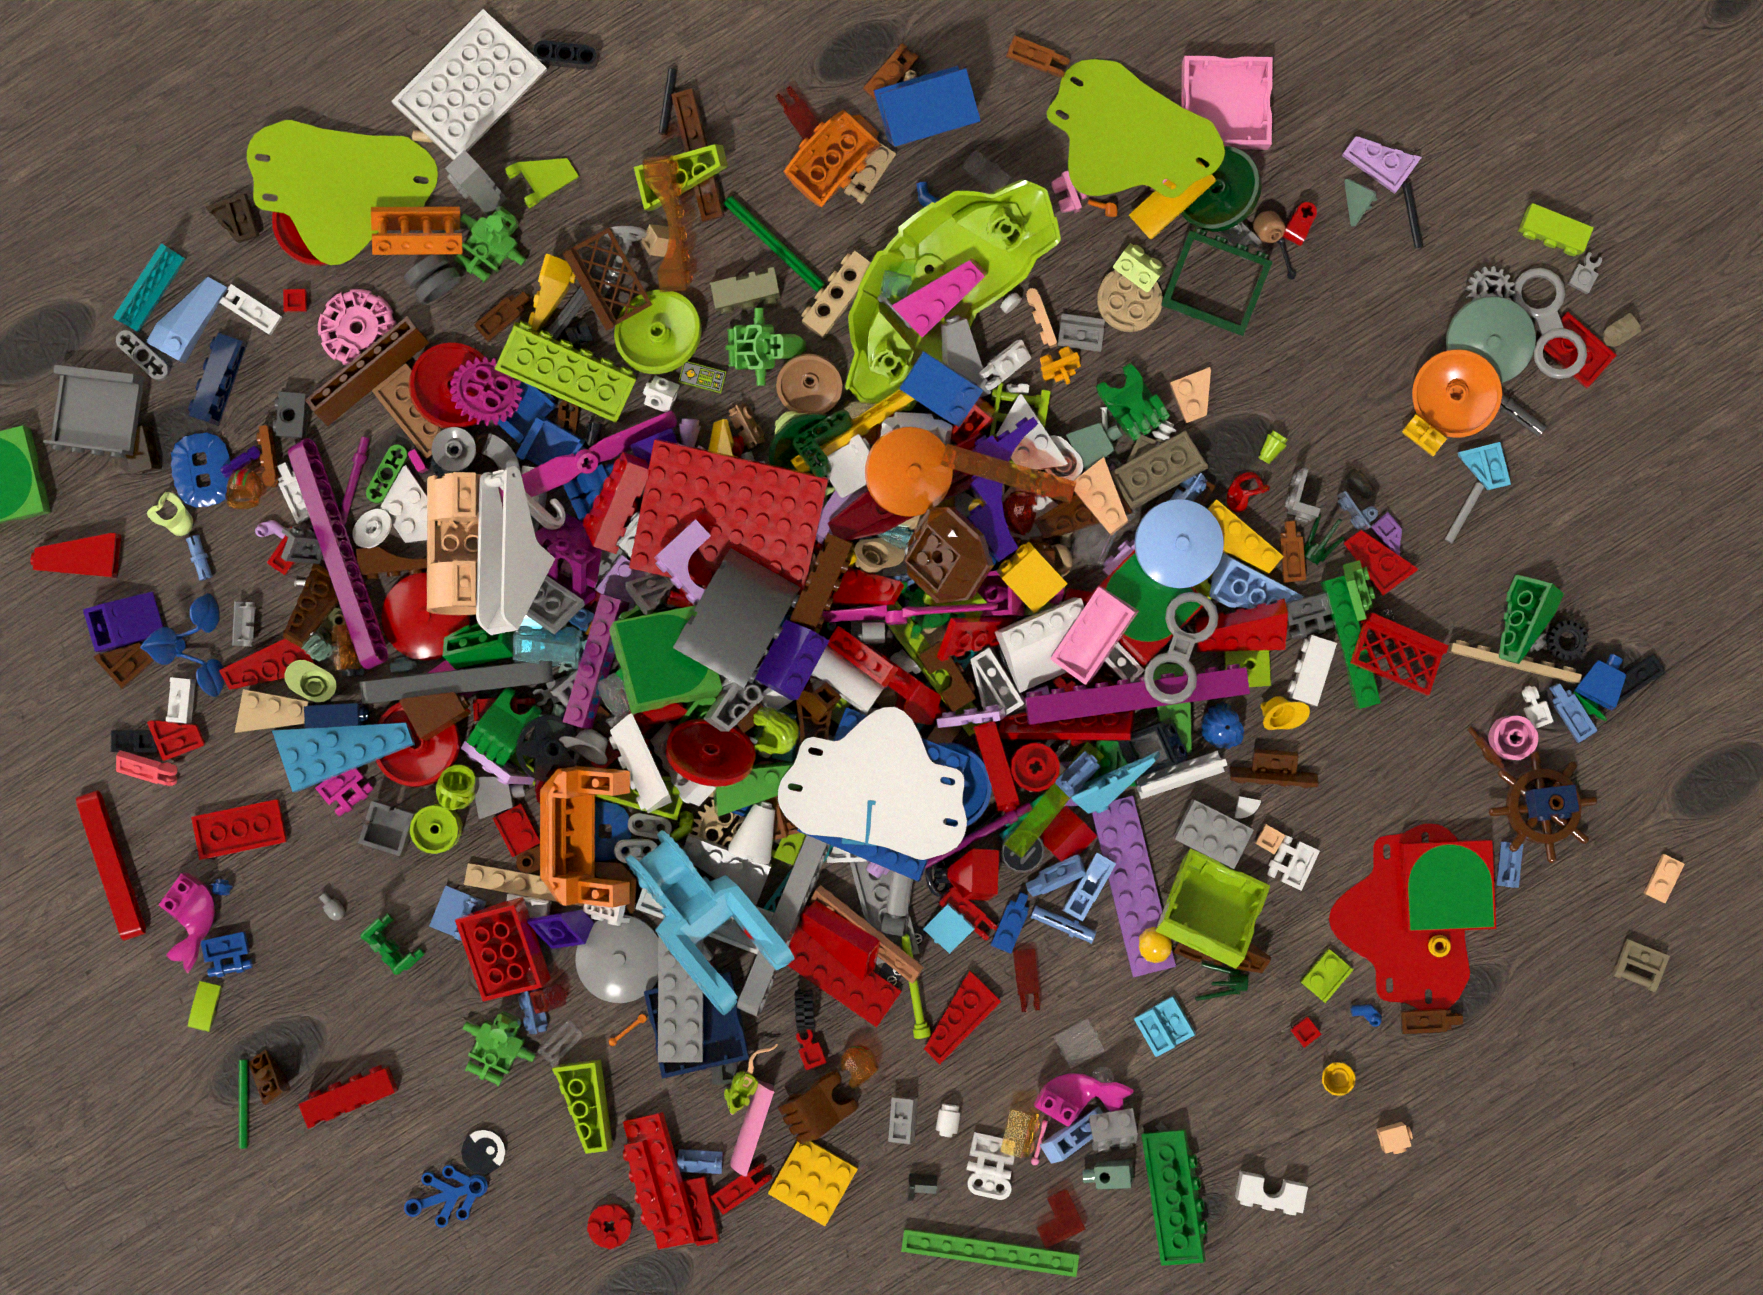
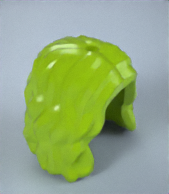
M773 707L759 708L757 713L754 714L753 722L757 726L765 727L762 736L758 738V742L754 745L755 750L765 751L768 754H784L795 746L799 737V727L794 719L783 712H778Z

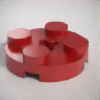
M611 1203L598 1206L588 1219L587 1232L591 1240L602 1248L614 1249L621 1246L631 1233L632 1223L630 1214L624 1207L618 1204ZM614 1221L613 1227L615 1230H605L604 1222Z

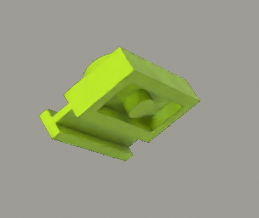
M1328 948L1300 982L1326 1003L1354 969Z

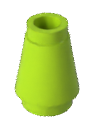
M1273 430L1271 434H1268L1258 458L1270 464L1287 446L1285 443L1288 439Z

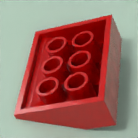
M523 897L505 901L455 919L483 1002L542 988L551 979L536 933L527 923L530 916Z

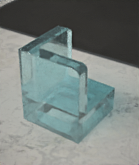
M885 270L880 288L881 296L890 298L891 295L906 297L908 286L912 284L911 276Z

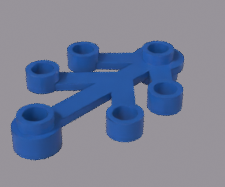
M448 1164L443 1168L442 1174L447 1179L453 1178L464 1184L456 1188L436 1178L433 1172L427 1171L421 1177L422 1183L426 1186L431 1185L443 1192L421 1200L411 1198L405 1203L404 1211L408 1216L415 1217L422 1212L423 1208L447 1201L442 1212L435 1219V1224L443 1228L449 1223V1215L458 1197L467 1194L463 1206L456 1211V1217L464 1221L470 1216V1208L475 1198L484 1195L487 1191L488 1182L482 1175L476 1174L469 1177L457 1171L454 1165ZM446 1168H451L453 1174L447 1175ZM425 1175H430L432 1177V1181L427 1182L425 1180ZM479 1182L481 1188L475 1189L473 1183ZM411 1203H416L418 1205V1209L413 1210L411 1208ZM465 1210L467 1212V1216H460L459 1211ZM439 1217H444L446 1219V1223H439Z

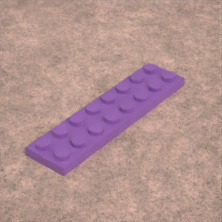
M1132 795L1113 800L1108 805L1109 808L1101 813L1094 811L1092 816L1102 856L1116 863L1108 880L1132 976L1136 977L1176 967L1172 951L1169 957L1160 963L1146 961L1139 951V936L1145 929L1157 927L1162 909L1134 797Z

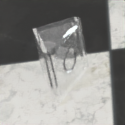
M1101 523L1081 529L1070 552L1080 559L1101 567L1118 531L1111 536Z

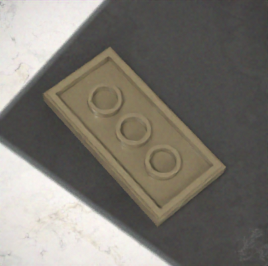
M1185 430L1111 471L1110 475L1132 511L1208 468V465Z

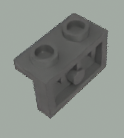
M293 526L292 528L282 529V533L288 537L281 558L290 562L320 564L323 554L314 528L304 530Z

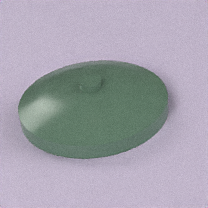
M1498 296L1481 297L1463 306L1453 317L1446 336L1447 350L1464 349L1480 354L1494 366L1501 383L1514 378L1524 370L1531 360L1536 343L1535 328L1527 312L1515 302Z

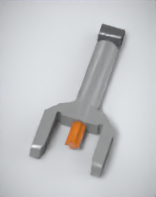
M892 871L886 908L887 913L884 915L881 931L882 933L904 937L907 931L908 918L903 916L908 914L913 879Z

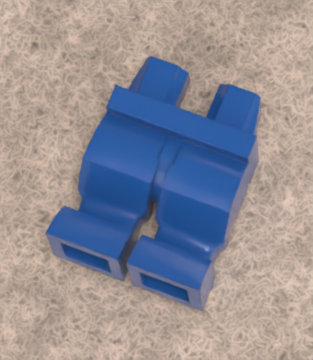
M601 464L592 473H581L577 479H572L568 483L563 484L580 521L584 520L585 516L590 513L594 499L601 493L604 481L613 471L614 464L604 467ZM583 494H588L585 499H580Z

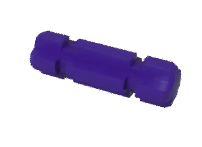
M253 446L247 450V453L244 452L230 461L229 465L226 464L221 467L220 471L225 478H228L234 474V471L237 472L251 463L252 459L255 460L260 457L261 453L256 446Z

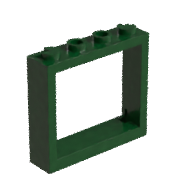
M1196 227L1194 231L1189 229L1164 293L1161 306L1243 336L1273 263L1269 259L1270 255L1261 251H1257L1256 254L1248 251L1249 247L1236 243V246L1227 243L1228 239L1216 235L1215 239L1206 236L1207 231ZM1194 239L1263 265L1240 324L1171 298Z

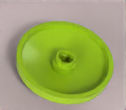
M652 290L646 292L652 305L615 325L614 338L618 352L628 365L643 373L662 374L679 368L692 357L701 339L702 326L698 312L686 297L671 290ZM638 295L630 301V305L637 307L646 303L642 295ZM626 306L623 308L618 318L624 315ZM628 308L627 313L632 311L633 308Z

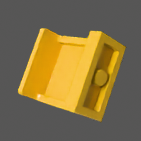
M1030 542L1021 545L1010 559L1000 564L999 569L996 571L1002 580L1034 613L1067 585L1064 578Z

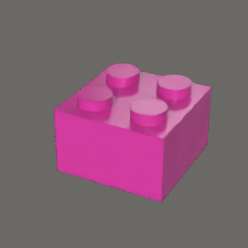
M990 571L977 592L986 603H997L998 608L995 610H984L981 617L1024 616V602L1002 580L996 571Z

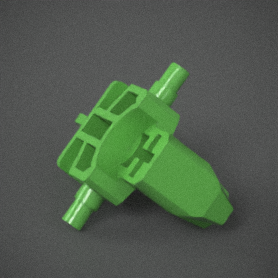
M502 206L497 207L496 211L488 216L487 219L481 217L478 221L474 218L472 219L466 213L463 214L460 221L471 229L472 234L465 243L462 242V247L475 257L470 261L462 254H458L454 261L464 266L469 274L473 273L485 283L491 274L486 273L479 267L482 262L497 273L499 272L498 267L504 259L509 260L510 258L521 266L526 262L527 259L516 250L518 243L511 238V235L519 226L518 220L514 215Z
M754 308V325H735L734 329H727L728 345H725V350L729 351L728 366H735L737 370L755 369L757 386H765L766 369L774 368L775 359L796 357L801 355L807 348L806 341L795 334H774L772 324H765L763 308Z
M503 1011L497 1014L494 1023L487 1021L482 1027L466 1021L463 1030L476 1036L475 1046L468 1056L484 1063L485 1066L482 1068L469 1061L465 1071L480 1076L479 1079L483 1081L486 1079L497 1084L499 1087L503 1076L500 1077L490 1072L491 1067L509 1074L511 1071L510 1067L517 1056L533 1062L536 1054L522 1047L525 1042L524 1038L516 1036L522 1024L521 1019Z

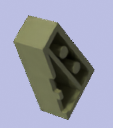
M774 267L768 268V272L759 274L751 272L748 273V276L738 278L735 276L710 283L716 312L721 311V314L734 312L733 308L742 307L743 310L755 308V304L764 303L765 306L776 304V300L781 298Z

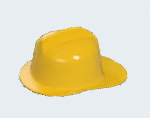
M1282 696L1273 697L1268 702H1262L1260 705L1264 717L1263 725L1267 730L1296 728L1303 724L1310 714L1307 704L1303 702H1290Z

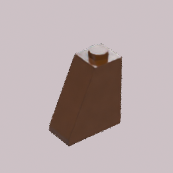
M456 692L403 698L399 701L419 738L425 741L471 714L468 708L470 706L468 699Z

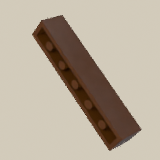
M406 316L305 399L312 411L329 426L422 350L429 342Z

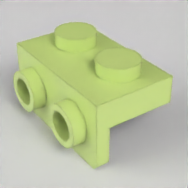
M1131 243L1113 266L1116 271L1145 292L1151 290L1166 269L1158 259L1149 257L1141 247Z

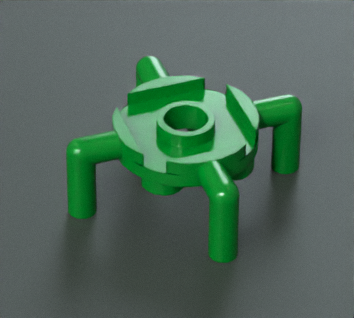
M901 581L904 588L900 596L909 600L908 606L924 607L925 603L922 599L925 591L919 587L914 592L907 590V583ZM952 613L911 616L916 625L913 626L910 636L912 639H917L923 628L933 629L941 627L947 621L950 622L951 618H966V615L964 613H959L957 616Z
M387 914L382 919L378 917L360 934V937L370 945L375 953L377 951L382 956L381 960L390 967L393 974L399 975L403 970L410 969L425 953L421 948H418L414 953L410 952L406 956L397 951L400 948L393 939L388 941L382 932L394 920L390 914Z

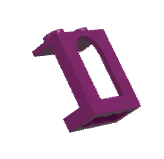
M563 538L547 547V552L555 558L547 576L583 599L585 605L595 598V590L586 586V564L596 558V555ZM559 558L565 559L571 565L573 580L562 574L558 576Z

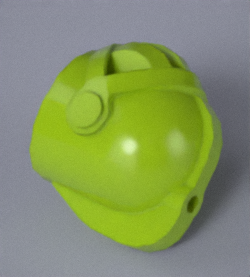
M454 765L442 772L436 784L437 798L442 807L448 810L464 809L474 800L475 775L470 768L463 765Z

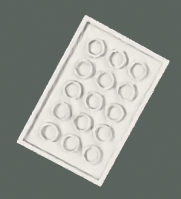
M482 9L392 100V104L454 160L464 150L468 152L547 71V68Z

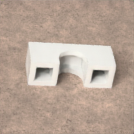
M1240 1171L1235 1197L1240 1201V1204L1253 1207V1203L1262 1205V1209L1270 1211L1279 1208L1283 1209V1213L1289 1215H1296L1297 1212L1303 1213L1308 1190L1305 1183L1283 1179L1279 1192L1267 1194L1263 1190L1265 1178L1262 1175Z

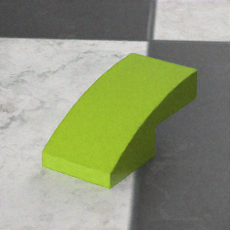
M199 981L190 1012L188 1027L210 1032L216 1014L215 1008L222 990L221 986Z

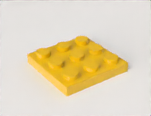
M797 1141L768 1194L821 1225L826 1226L858 1167L812 1141L799 1144Z

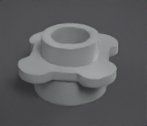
M1545 633L1540 634L1530 648V652L1534 650L1539 651L1545 645Z

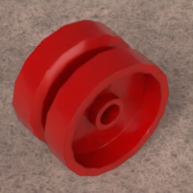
M1029 743L1021 746L1014 752L1010 761V772L1013 780L1020 787L1028 791L1039 792L1048 789L1056 782L1060 771V763L1055 752L1050 747L1041 743ZM1037 763L1039 766L1038 770L1032 771L1030 769L1031 764Z

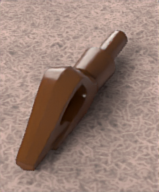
M1472 726L1467 730L1476 740L1475 743L1481 749L1485 760L1500 769H1504L1505 766L1501 762L1502 760L1493 748L1488 745L1483 736L1480 737Z

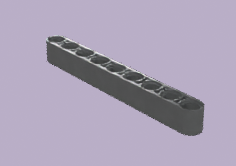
M551 659L367 680L361 681L359 684L362 704L450 692L461 693L547 683L554 680Z

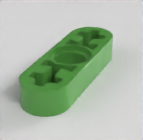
M393 445L388 449L366 490V496L371 502L382 503L386 498L402 467L408 460V451L405 447ZM401 449L403 458H398L394 464L399 465L396 469L394 466L387 464V461L393 462L395 459L393 452H398ZM385 468H391L393 471V477L390 480H384L381 476ZM377 480L388 484L387 488L381 487L380 493H382V496L373 499L374 494L371 493L372 490H377L380 484L376 483Z

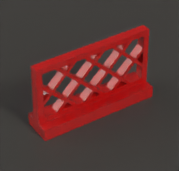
M1375 613L1366 614V619L1361 620L1363 626L1350 663L1421 694L1430 695L1442 655L1447 653L1449 645ZM1368 629L1374 631L1378 639L1370 644L1366 637ZM1388 638L1393 639L1397 647L1388 652L1384 642ZM1380 643L1384 655L1375 658L1371 646ZM1408 646L1413 648L1416 657L1407 660L1403 650ZM1367 649L1371 659L1367 663L1358 660L1361 651ZM1399 651L1403 663L1395 666L1390 655ZM1427 654L1435 657L1432 666L1426 668L1422 658ZM1386 657L1390 667L1386 671L1381 670L1377 662ZM1418 660L1422 671L1414 674L1409 663ZM1405 665L1409 677L1401 679L1396 669ZM1423 673L1427 680L1425 688L1420 687L1415 678Z

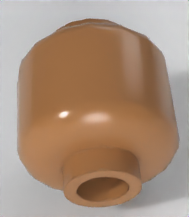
M1264 211L1255 218L1253 229L1262 242L1274 243L1284 235L1285 224L1276 212Z

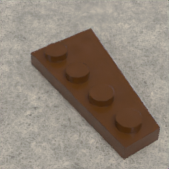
M313 563L309 577H307L302 593L283 632V638L300 648L307 643L339 604L328 570L316 563Z

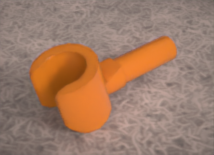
M1089 199V205L1105 209V216H1117V206L1114 203H1101Z

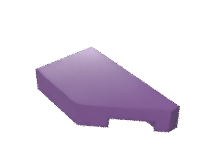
M1387 512L1371 525V529L1387 548L1400 556L1402 528Z

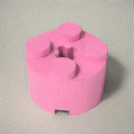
M1505 716L1497 719L1491 726L1488 740L1490 746L1499 757L1508 760H1521L1529 756L1536 749L1538 733L1527 718L1522 716ZM1510 735L1516 736L1517 740L1512 741Z

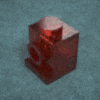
M561 984L547 986L530 992L535 1013L548 1012L566 1005L567 992L561 987Z

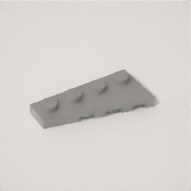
M689 833L683 848L687 853L689 861L715 879L724 875L728 876L756 906L772 864L756 863L749 858L743 859L728 852V848Z

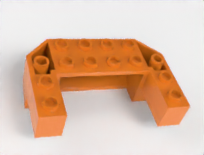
M582 766L557 769L540 789V878L560 904L567 906L579 903L612 908L630 904V882L595 878V794L615 796L630 793V771Z

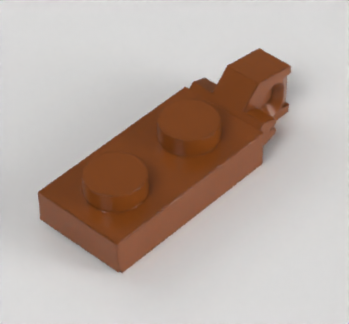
M1295 521L1284 522L1285 533H1280V550L1284 556L1281 559L1283 582L1306 581L1303 537H1301V532H1296Z

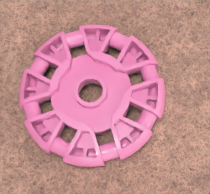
M350 289V292H341L327 302L325 311L319 317L318 336L322 338L321 345L326 353L333 360H339L343 362V365L347 366L361 354L360 350L368 349L375 343L378 335H385L397 323L393 319L392 314L394 312L391 306L380 295L377 297L372 294V291L366 289ZM352 300L354 306L347 308L346 302ZM367 302L373 304L370 310L364 307ZM334 311L339 313L335 321L330 319ZM384 316L385 323L380 324L377 319L378 317ZM355 322H361L363 326L362 331L358 334H354L351 330V326ZM335 331L337 338L331 339L329 333ZM343 346L349 348L347 354L341 352Z

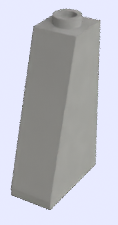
M959 315L946 319L947 323L941 324L943 363L981 387L983 392L980 397L991 394V391L985 387L987 379H982L979 375L983 367L967 319L959 318Z

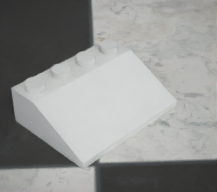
M1073 597L995 631L1018 693L1067 672L1050 660V658L1085 608L1081 598Z
M629 714L610 730L612 736L609 737L613 749L618 748L621 756L618 757L622 769L627 768L630 771V786L632 790L636 788L640 795L636 799L641 810L646 808L647 813L672 801L633 714Z

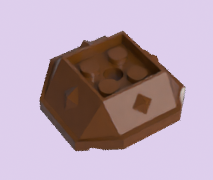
M954 506L929 508L908 541V551L905 558L907 575L936 603L973 599L994 566L992 557L989 556L984 534Z

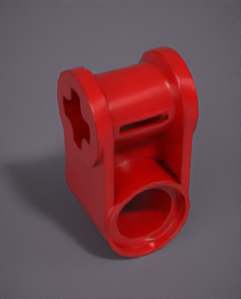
M1304 202L1296 208L1285 226L1283 238L1299 246L1303 244L1317 215V208L1313 203ZM1307 208L1310 216L1304 218L1302 211Z

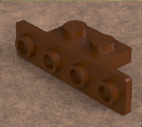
M1254 749L1251 768L1229 767L1230 780L1237 783L1278 784L1283 787L1293 785L1301 786L1302 788L1318 787L1319 785L1316 773L1296 772L1298 752Z

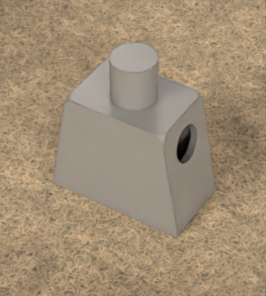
M475 777V800L478 818H486L515 807L514 798L526 796L524 784L505 785L497 780L498 777Z

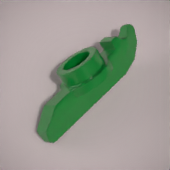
M1573 692L1588 715L1594 714L1597 718L1607 721L1604 714L1598 710L1596 702L1584 699L1577 692Z

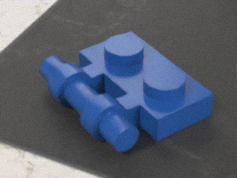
M245 931L201 941L204 962H214V967L207 969L209 977L217 976L219 978L227 973L245 972V969L253 968L252 960L243 961L241 956L250 953ZM233 957L234 963L223 964L222 959Z

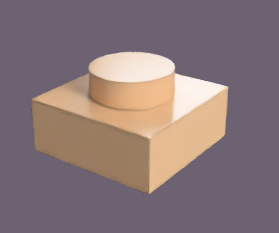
M1265 824L1255 844L1275 854L1286 835Z

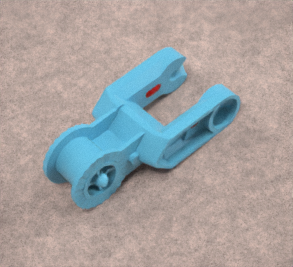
M661 830L657 833L661 842L659 846L639 861L632 855L626 857L625 861L637 877L639 886L646 889L647 893L663 908L661 912L665 918L657 927V934L715 1008L722 1015H726L737 1003L736 999L738 997L695 945L733 917L775 970H779L794 960V956L786 943L736 883L726 875L713 881H709L706 876L702 878L696 871L693 863L689 861L686 851L679 848V845L674 842V839L666 831Z

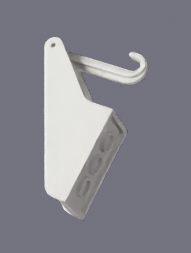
M515 466L495 471L493 474L487 472L480 476L476 619L478 624L490 635L519 629L555 560L537 542L531 516L548 530L560 528L565 521L564 508L557 499L550 500V503L557 511V518H554L525 492L520 470ZM498 487L504 491L503 506Z

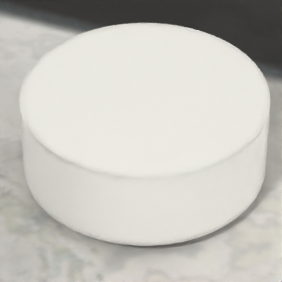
M1012 293L1002 302L1000 308L1005 313H1009L1021 302L1022 298L1017 293Z

